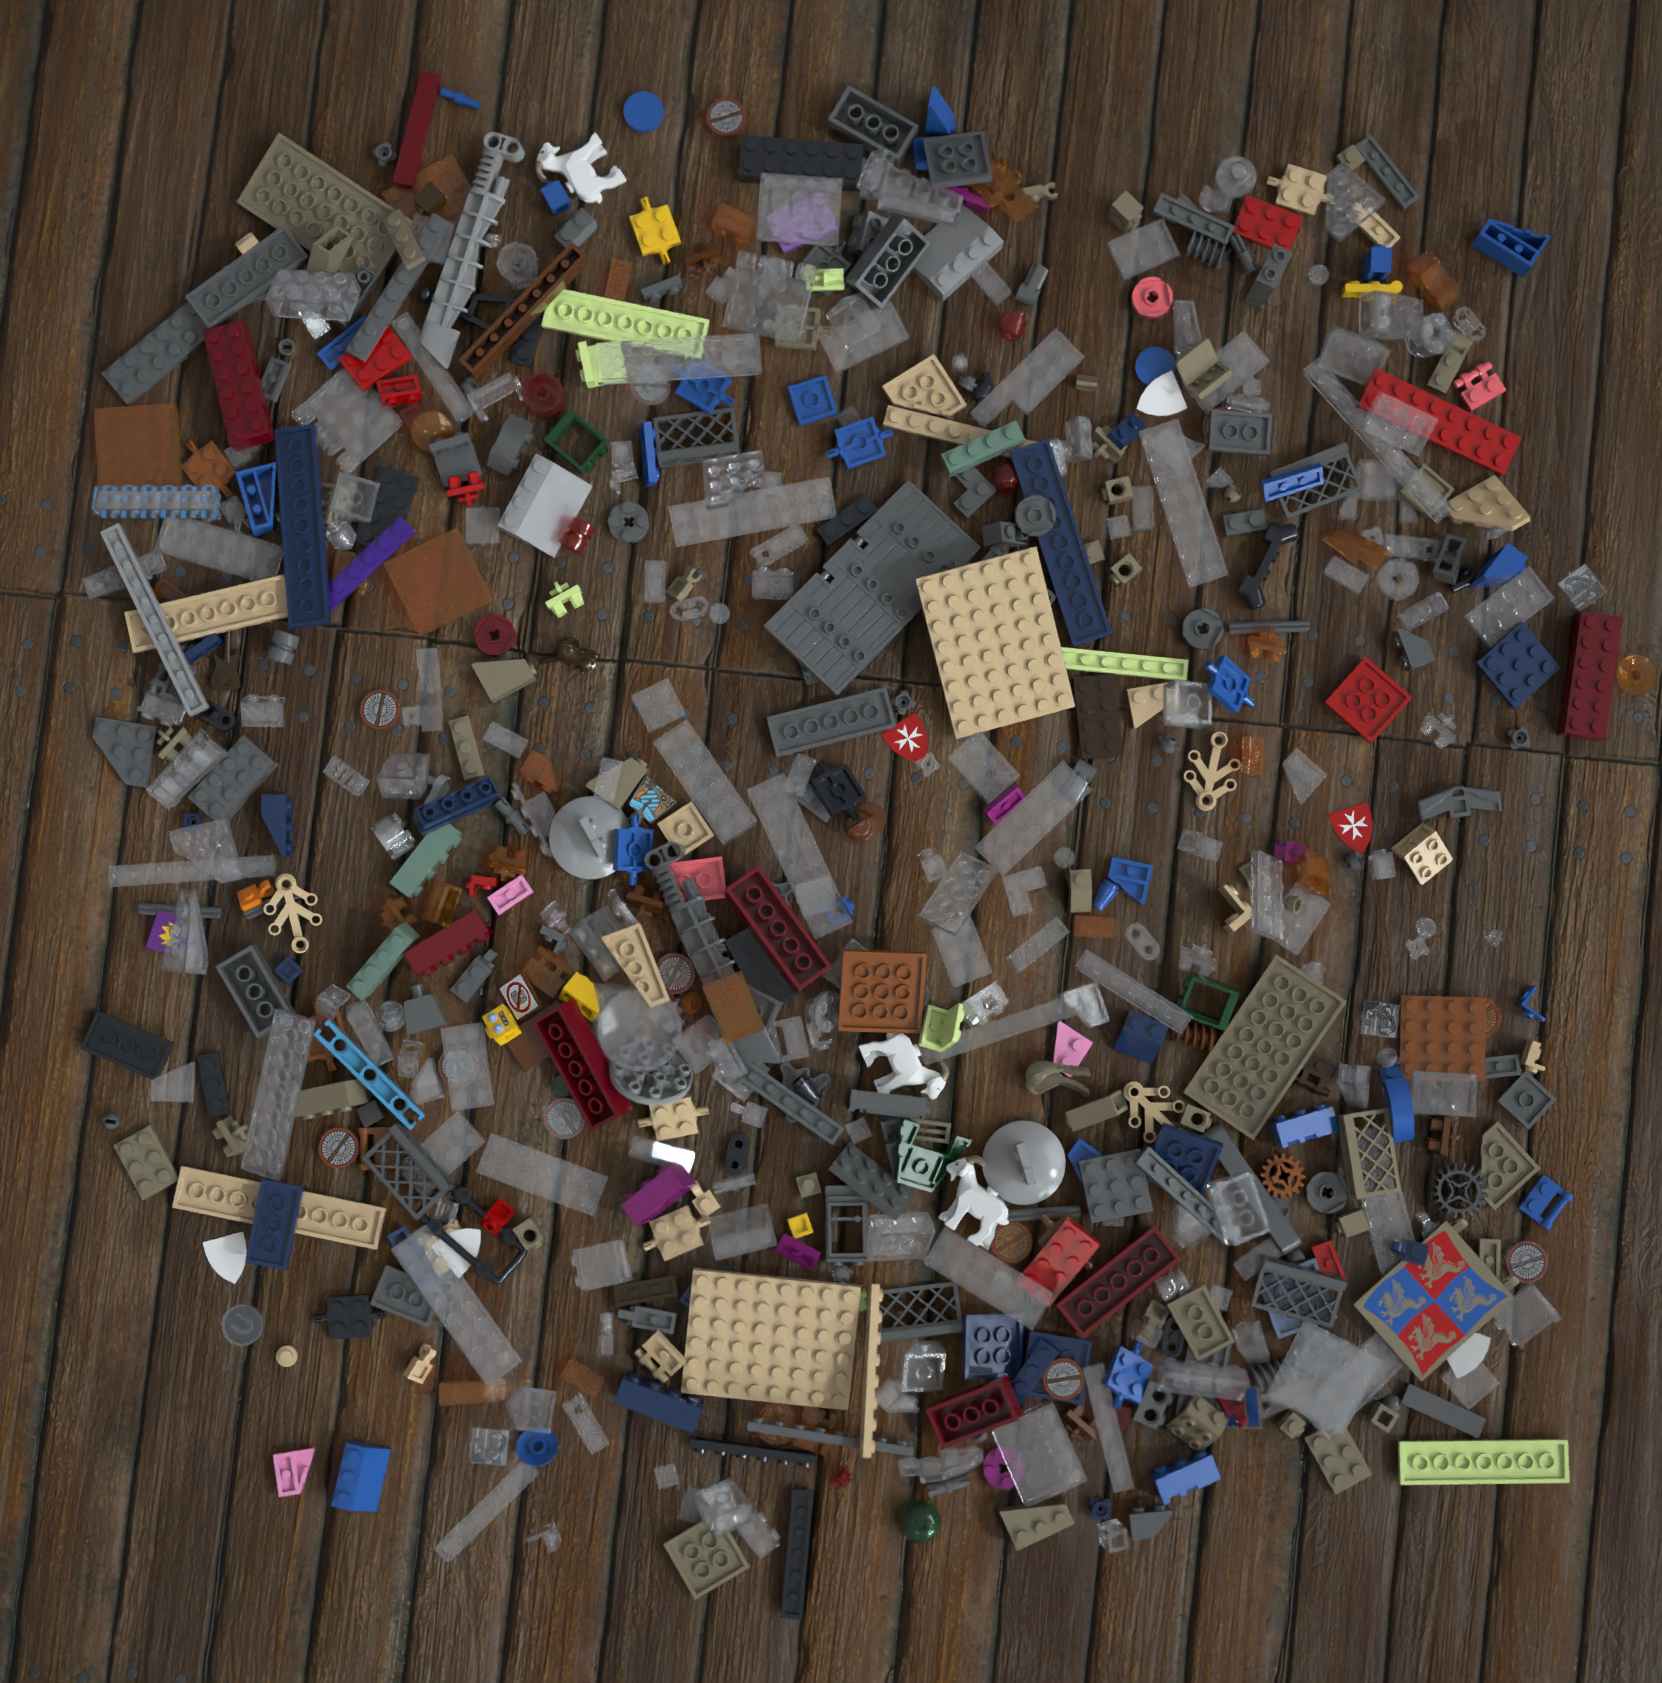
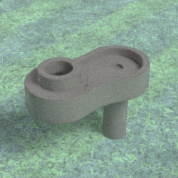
M422 772L419 776L421 781L433 786L424 805L445 796L450 789L451 779L441 774L435 778Z

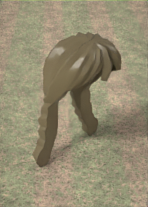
M1036 1061L1026 1070L1025 1087L1033 1094H1041L1058 1085H1063L1079 1092L1084 1097H1089L1090 1095L1089 1089L1083 1084L1077 1083V1081L1071 1080L1069 1077H1063L1059 1073L1091 1076L1088 1067Z

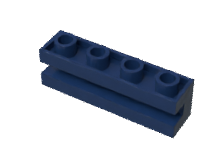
M488 776L415 808L413 820L423 836L495 804L499 793Z

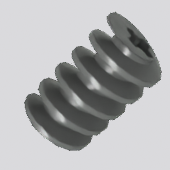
M1194 231L1186 248V256L1194 252V260L1201 256V263L1208 259V266L1211 267L1216 263L1215 270H1219L1223 267L1232 248L1225 252L1226 245L1223 244L1218 248V241L1211 245L1210 237L1203 241V234L1196 238V231Z
M1289 1355L1288 1361L1285 1357H1281L1280 1363L1277 1359H1274L1272 1366L1268 1361L1265 1362L1264 1368L1261 1364H1257L1256 1371L1250 1366L1254 1385L1258 1386L1261 1392L1264 1391V1384L1269 1389H1272V1382L1279 1387L1281 1379L1285 1384H1288V1377L1293 1382H1296L1297 1373L1291 1355Z

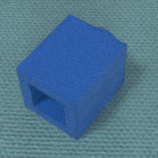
M559 180L555 182L550 181L541 189L542 195L554 217L572 207L570 199Z

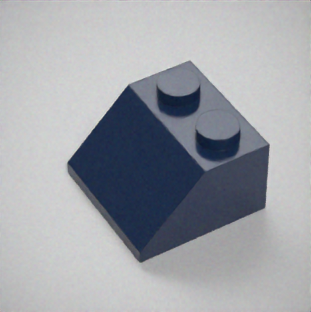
M1128 1010L1113 1050L1152 1064L1162 1046L1169 1025Z

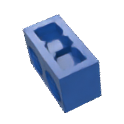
M1382 244L1374 245V247L1370 248L1363 258L1362 283L1378 281L1380 284H1383L1391 273L1392 248Z

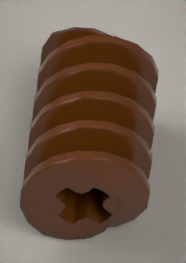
M1176 1018L1171 1027L1169 1043L1172 1038H1175L1177 1045L1180 1040H1183L1184 1046H1187L1190 1041L1192 1048H1195L1196 1044L1199 1043L1200 1050H1203L1205 1045H1207L1208 1052H1211L1215 1031H1213L1212 1026H1208L1205 1030L1203 1023L1198 1028L1196 1022H1192L1189 1026L1188 1020H1184L1181 1024L1180 1018Z

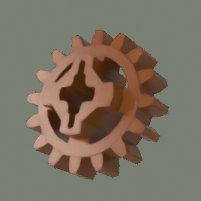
M1281 1153L1279 1158L1276 1154L1272 1155L1273 1160L1266 1159L1267 1166L1260 1167L1264 1170V1173L1259 1174V1177L1264 1178L1261 1184L1267 1186V1192L1272 1191L1271 1197H1276L1279 1194V1198L1284 1199L1286 1194L1288 1198H1292V1192L1295 1194L1299 1193L1297 1187H1304V1184L1300 1182L1301 1179L1306 1178V1176L1300 1173L1304 1170V1167L1299 1168L1297 1165L1300 1161L1296 1160L1293 1162L1292 1155H1289L1287 1159L1285 1153ZM1282 1162L1289 1164L1292 1169L1286 1168ZM1273 1167V1173L1269 1176L1270 1169ZM1281 1173H1285L1286 1177L1279 1180L1278 1176ZM1295 1176V1181H1294V1184L1292 1185V1184H1291V1181H1292V1178ZM1272 1184L1280 1185L1282 1190L1276 1189Z

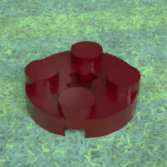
M493 615L482 618L478 622L474 630V637L478 648L483 653L489 656H503L514 646L516 631L507 618L501 615ZM497 630L500 631V638L492 641L490 633H495Z

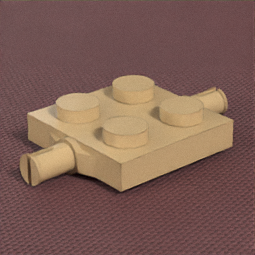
M1291 164L1287 165L1281 180L1269 176L1266 183L1278 187L1275 205L1310 216L1315 215L1316 208L1321 201L1332 205L1335 196L1324 194L1326 175Z
M688 1093L678 1101L670 1104L649 1105L650 1117L638 1119L639 1128L652 1125L657 1141L697 1134V1116L709 1114L708 1105L695 1108L691 1095Z
M685 1206L650 1221L654 1239L643 1243V1247H645V1251L657 1247L661 1251L664 1261L670 1260L704 1245L700 1236V1228L711 1224V1221L708 1220V1215L696 1220L689 1206Z

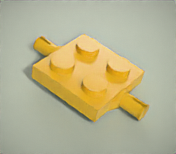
M644 197V199L639 200L643 211L629 216V221L642 256L659 254L662 264L665 265L666 262L667 264L671 262L667 251L671 247L681 245V240L668 204L658 208H651L648 198Z

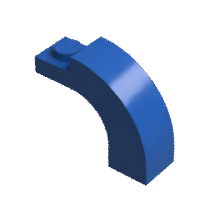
M1399 1065L1379 1068L1378 1074L1387 1100L1393 1142L1413 1140L1414 1113L1406 1076L1403 1077Z

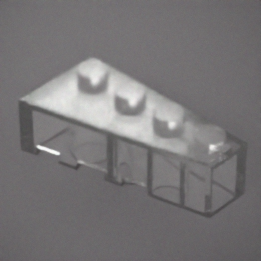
M887 161L877 209L956 227L964 196L946 188L931 189L929 180L923 177L919 179L911 175L910 171L904 168L900 170L894 167L893 163Z
M201 728L146 790L151 797L169 810L175 807L181 798L229 753L218 740Z

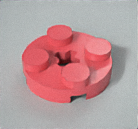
M1157 277L1142 279L1135 286L1131 296L1132 306L1137 315L1147 319H1156L1166 314L1173 300L1170 286ZM1149 293H1153V296H1157V299L1154 301V303H1151L1147 300V298L1149 297Z

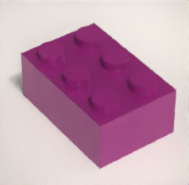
M682 1164L665 1165L656 1172L658 1176L654 1179L649 1178L641 1184V1190L638 1192L633 1191L625 1197L626 1202L621 1206L636 1226L652 1221L696 1185Z

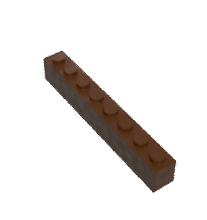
M571 242L458 360L461 366L477 380L589 264L587 255Z

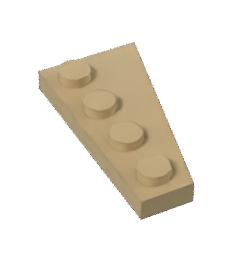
M640 923L601 937L605 946L650 1008L670 1001Z

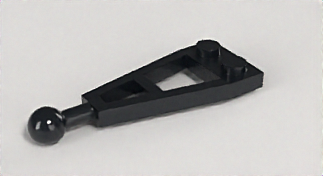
M427 286L421 287L417 292L418 299L423 303L432 301L433 290ZM472 293L468 301H471L468 313L460 312L458 317L487 331L491 325L475 318L479 302L506 304L505 312L516 299L508 296Z

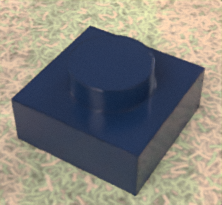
M291 956L286 957L274 969L288 985L305 971Z

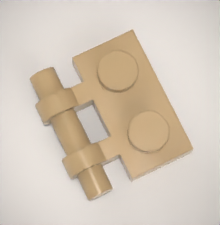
M659 1330L642 1345L647 1353L641 1348L634 1353L639 1358V1362L642 1365L645 1364L652 1372L651 1375L655 1379L658 1378L663 1384L669 1379L664 1371L672 1376L687 1362V1359ZM651 1357H653L661 1366L658 1367L652 1361Z

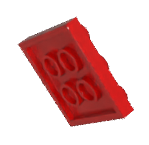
M1365 656L1324 704L1371 744L1409 702L1412 696Z

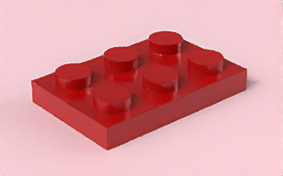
M1246 195L1231 235L1239 234L1242 239L1268 249H1272L1273 245L1277 244L1290 251L1303 216Z
M388 326L365 363L348 352L339 357L338 362L362 392H365L374 386L376 381L383 380L412 360L413 357Z

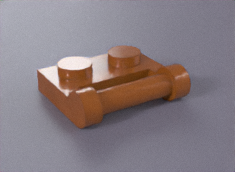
M391 1127L358 1128L361 1159L359 1170H372L362 1159L369 1151L368 1134H374L375 1146L389 1132ZM391 1137L387 1140L386 1150H396L397 1142ZM375 1152V1165H382V1153ZM386 1153V1165H396V1153Z

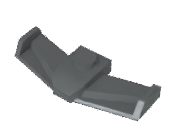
M1463 785L1451 786L1447 790L1418 800L1416 804L1418 822L1448 811L1449 818L1471 816L1470 808L1502 812L1499 791L1464 787Z

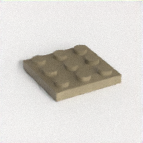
M719 1510L663 1544L695 1600L750 1568V1564Z

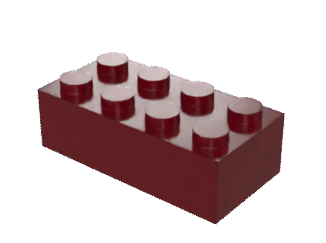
M475 909L403 954L416 975L429 977L438 971L436 969L438 966H446L455 961L454 957L456 955H464L473 949L472 945L476 943L482 944L491 938L490 934L493 931L481 911Z
M1006 1374L935 1401L925 1409L942 1449L1015 1422L1023 1414Z

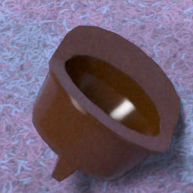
M867 802L858 806L856 810L861 817L856 821H853L849 813L846 814L840 823L842 837L851 844H860L879 833L886 823V814L880 805Z

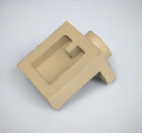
M249 233L237 241L235 245L244 254L259 242L252 233Z
M1527 1040L1520 1059V1064L1525 1066L1524 1070L1536 1074L1537 1071L1545 1070L1544 1066L1534 1063L1540 1057L1541 1043Z

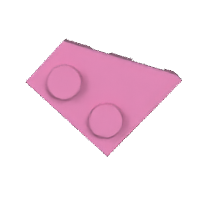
M1058 1021L1053 1063L1078 1066L1093 1042L1061 1021ZM1064 1073L1065 1075L1071 1078L1072 1075Z
M315 1447L275 1453L273 1455L279 1497L296 1495L302 1492Z

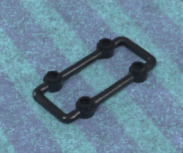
M455 1185L450 1190L454 1194L455 1202L459 1205L466 1204L483 1219L487 1211L471 1198L469 1189L465 1187L459 1188ZM436 1188L429 1197H435L440 1190ZM423 1204L418 1208L417 1213L423 1208ZM426 1214L419 1218L426 1226L428 1235L432 1237L438 1236L474 1267L473 1271L477 1277H485L495 1285L502 1284L524 1260L528 1252L512 1230L513 1228L506 1229L503 1226L499 1231V1234L502 1235V1242L507 1246L513 1245L519 1250V1253L499 1276H496L490 1271V1264L487 1261L477 1260L443 1230L441 1221L438 1219L431 1220Z

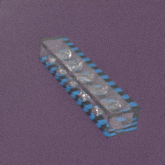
M212 485L95 486L92 510L98 518H218L221 495L217 488Z

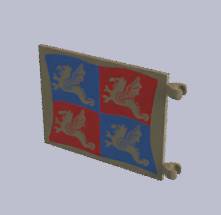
M1464 1218L1457 1219L1452 1226L1445 1220L1421 1242L1430 1246L1424 1267L1405 1262L1402 1259L1353 1303L1355 1308L1421 1382L1514 1298L1509 1290L1519 1283V1279L1513 1275H1510L1501 1283L1459 1236L1458 1233L1468 1226V1222Z

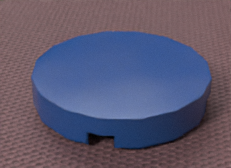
M637 92L630 96L624 105L625 121L636 132H652L663 121L664 110L662 102L651 92Z
M1151 347L1140 353L1136 359L1134 370L1137 379L1147 387L1153 380L1167 372L1173 371V374H1175L1176 365L1170 352L1160 347Z

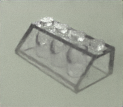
M1173 1358L1161 1359L1158 1366L1157 1391L1241 1401L1249 1386L1246 1369L1235 1365L1225 1367L1218 1366L1216 1363L1199 1364L1192 1360L1181 1362Z

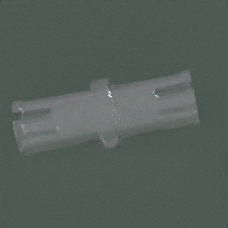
M754 1172L740 1176L731 1175L728 1179L714 1181L713 1188L715 1189V1194L731 1190L736 1192L739 1191V1188L756 1185Z

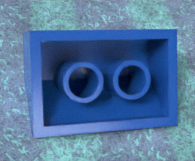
M1505 544L1490 556L1471 582L1469 588L1497 586L1505 581L1509 582L1512 578L1514 579L1517 575H1520L1526 568L1525 561L1528 557L1511 544Z
M350 1439L345 1445L331 1506L350 1511L376 1512L391 1448Z

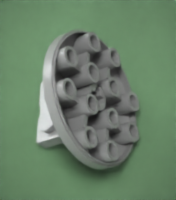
M588 796L575 799L563 806L552 821L549 831L551 853L559 866L575 877L582 879L606 877L616 871L613 870L614 828L625 829L631 827L630 823L621 809H617L603 798Z
M646 1039L625 1045L613 1055L609 1067V1077L618 1092L632 1101L645 1105H666L678 1101L688 1093L693 1080V1070L688 1059L676 1050L673 1045Z
M1015 1121L1000 1127L987 1141L982 1155L986 1162V1166L982 1167L989 1187L999 1193V1197L1014 1204L1029 1205L1048 1198L1058 1188L1065 1173V1153L1060 1141L1048 1128L1032 1121Z

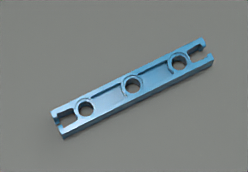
M328 1019L324 1025L326 1027L329 1025L336 1033V1037L329 1041L321 1034L322 1031L320 1029L313 1035L411 1130L417 1123L415 1121L411 1123L403 1113L408 1108H411L419 1114L417 1118L419 1121L426 1113L331 1019ZM337 1039L345 1041L346 1048L344 1050L336 1049L335 1041ZM373 1069L376 1077L373 1080H368L364 1075L365 1070ZM398 1098L403 1099L406 1103L405 1108L397 1109L394 1106V1101Z

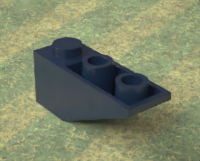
M262 794L261 816L281 855L290 858V853L293 852V841H290V832H293V820H290V812H293L294 808L293 799H290V796L286 794Z

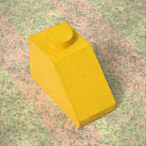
M576 972L562 989L559 999L565 1003L574 998L583 1016L593 1022L599 1011L594 983L586 976Z

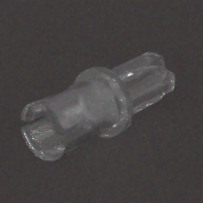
M612 1312L600 1313V1332H598V1335H601L602 1355H612L614 1353L613 1334L615 1332L613 1331Z

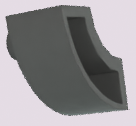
M511 413L502 425L500 434L490 450L487 466L506 476H509L513 470L516 471L520 466L521 459L519 458L526 444L529 445L534 434L531 432L533 424Z

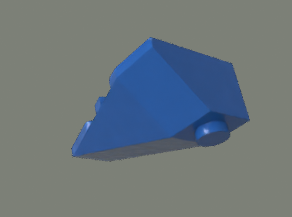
M932 87L928 104L925 136L934 137L954 134L956 122H953L954 114L938 89Z

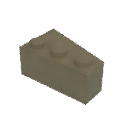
M359 1079L290 1093L294 1117L302 1116L303 1120L315 1118V1113H321V1116L334 1114L333 1110L339 1109L340 1113L352 1110L351 1106L369 1103L367 1088Z
M1064 1500L998 1507L1017 1551L1075 1524Z

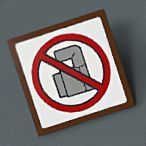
M523 970L497 987L517 1023L543 1007Z

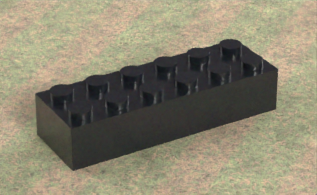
M742 135L738 173L739 183L860 192L864 145Z

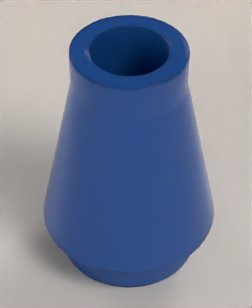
M1104 879L1099 884L1092 905L1103 911L1106 905L1118 893L1119 886Z

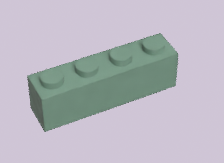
M1015 420L942 453L940 460L950 478L1023 445L1025 438Z
M451 824L427 833L389 883L407 897L413 899L415 896L417 898L424 890L423 884L427 880L430 881L437 873L435 870L437 866L444 864L448 859L450 849L452 847L456 848L459 845L463 833Z
M406 922L397 926L346 987L360 1000L369 997L404 957L403 953L410 950L421 936Z

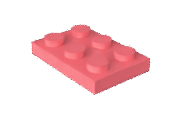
M722 856L674 862L671 864L688 901L690 899L682 881L693 877L700 894L705 895V901L725 898L722 893L726 889Z

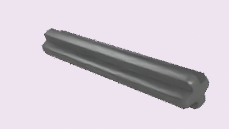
M1308 620L1235 622L1228 624L1229 634L1308 632L1310 629Z
M140 903L138 907L139 914L156 915L159 909L179 917L221 918V908L150 903Z
M1074 1205L1008 1210L1007 1220L1011 1222L1080 1217L1081 1209L1080 1206Z

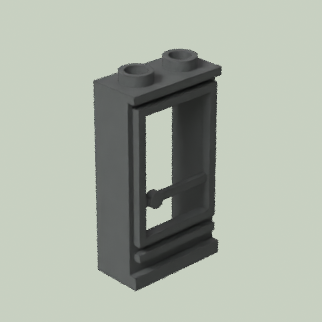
M1277 244L1273 245L1244 300L1245 302L1261 310L1263 309L1293 252Z
M851 1089L849 1111L855 1112L856 1108L860 1109V1112H863V1109H865L866 1113L925 1119V1115L930 1113V1102H927L926 1097Z
M848 1184L826 1185V1262H831V1266H842L843 1262H851V1265L861 1266L864 1265V1262H868V1200ZM862 1205L863 1217L858 1215L855 1217H831V1206ZM855 1220L859 1222L863 1220V1253H831V1221Z

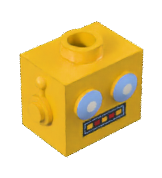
M504 1004L482 1016L487 1026L485 1028L487 1035L490 1039L494 1038L500 1046L522 1033L512 1013Z

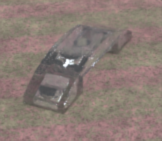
M437 648L416 649L417 670H419L422 732L443 730V699Z

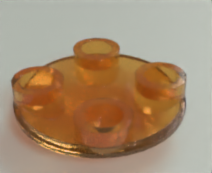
M439 411L423 412L412 422V439L419 448L431 452L428 444H432L438 438L448 439L452 437L451 423Z

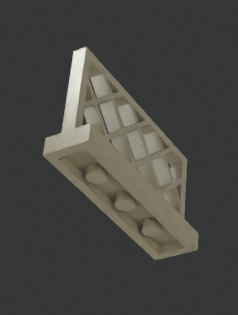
M1388 1108L1336 1115L1340 1130L1339 1138L1349 1199H1361L1369 1196L1400 1192L1401 1186ZM1383 1113L1384 1122L1379 1127L1372 1120L1376 1114ZM1354 1117H1361L1366 1121L1361 1130L1355 1127ZM1369 1124L1378 1130L1372 1139L1364 1134ZM1381 1133L1387 1138L1384 1148L1375 1142ZM1361 1136L1369 1142L1364 1151L1358 1148L1357 1144ZM1373 1145L1381 1151L1375 1160L1367 1155ZM1384 1154L1390 1158V1164L1387 1169L1378 1163ZM1364 1157L1373 1163L1367 1172L1361 1168V1162ZM1376 1166L1384 1171L1379 1181L1370 1175ZM1387 1175L1393 1178L1394 1188L1388 1189L1382 1185ZM1369 1178L1376 1185L1372 1191L1365 1192L1364 1183Z

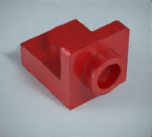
M471 875V880H467L466 891L469 892V896L476 897L477 885H480L479 889L492 890V886L498 887L499 879Z
M500 1198L485 1214L480 1224L496 1236L516 1213V1210Z

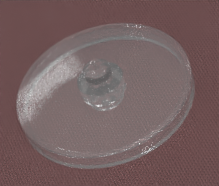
M637 989L628 990L615 996L604 1007L598 1021V1041L604 1055L617 1067L629 1072H650L665 1065L676 1053L682 1035L681 1020L677 1010L670 1001L650 1008Z

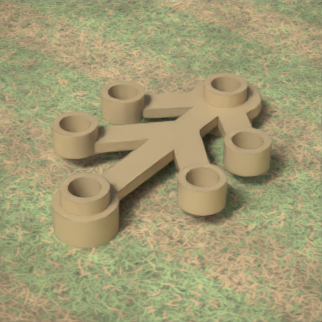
M1216 732L1210 738L1213 748L1208 769L1201 760L1200 753L1197 750H1192L1187 755L1188 761L1194 763L1206 781L1203 789L1197 781L1196 773L1193 770H1188L1183 774L1184 781L1190 783L1197 794V807L1203 811L1213 809L1218 797L1226 792L1235 790L1237 787L1234 779H1227L1223 786L1213 791L1216 781L1230 772L1239 770L1241 767L1238 759H1231L1228 765L1217 771L1221 748L1228 742V738L1223 732ZM1216 737L1221 738V744L1215 743ZM1191 753L1197 754L1196 760L1191 759ZM1231 762H1236L1238 764V767L1236 769H1233L1231 767ZM1187 773L1193 774L1192 780L1186 778ZM1230 781L1233 783L1234 786L1232 789H1229L1227 787V782ZM1203 797H1207L1209 799V804H1203Z
M281 874L275 882L277 891L270 902L265 904L264 912L267 915H273L277 909L276 905L283 895L286 904L275 922L270 924L268 930L270 934L278 935L281 932V926L289 915L294 935L292 949L296 953H303L308 949L309 942L302 935L298 914L308 919L314 926L322 923V916L296 903L293 894L305 899L306 904L310 906L317 903L318 897L316 894L308 893L298 887L292 875ZM288 880L290 886L287 888L283 887L282 881ZM308 896H314L315 902L309 903L307 900ZM272 905L274 911L271 913L267 912L266 907ZM319 916L320 922L314 923L312 917ZM277 925L279 931L274 933L271 931V927ZM297 941H303L304 947H297Z
M1129 1082L1124 1087V1097L1130 1101L1128 1124L1132 1128H1138L1141 1125V1119L1138 1117L1139 1103L1145 1109V1132L1143 1133V1139L1148 1143L1156 1140V1134L1153 1131V1117L1161 1125L1166 1123L1174 1126L1160 1111L1181 1113L1185 1110V1104L1180 1100L1174 1102H1150L1144 1097L1158 1095L1161 1098H1167L1170 1095V1089L1167 1086L1143 1088L1138 1082ZM1132 1088L1137 1089L1138 1094L1136 1096L1131 1095L1130 1091ZM1162 1088H1165L1167 1090V1094L1165 1096H1162L1160 1094V1090ZM1178 1102L1182 1104V1109L1179 1111L1175 1109V1104ZM1132 1118L1138 1119L1137 1125L1133 1126L1131 1124ZM1151 1132L1153 1134L1152 1140L1146 1139L1147 1133Z

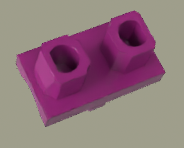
M1287 840L1286 844L1275 843L1274 856L1278 859H1285L1284 861L1288 864L1296 865V862L1307 861L1310 851L1303 844Z

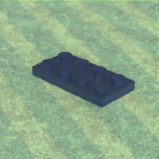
M268 1179L261 1180L245 1263L288 1270L305 1186Z

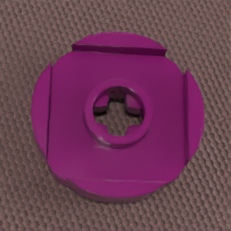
M1007 1445L998 1446L989 1450L985 1455L983 1473L992 1486L999 1489H1011L1022 1480L1025 1473V1463L1021 1454L1015 1448ZM1007 1462L1009 1470L1003 1473L1000 1472L999 1463L1004 1464Z

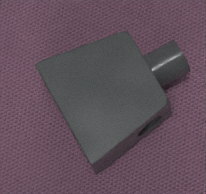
M422 984L410 987L413 999L404 1001L407 1035L448 1025L447 1018L436 995H425Z

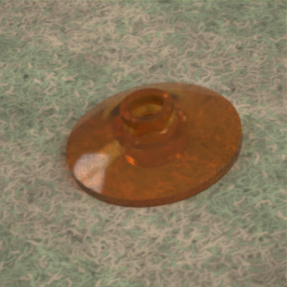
M1629 655L1622 659L1617 666V683L1628 694H1645L1657 682V668L1653 661L1644 655ZM1632 672L1637 674V679L1631 677Z

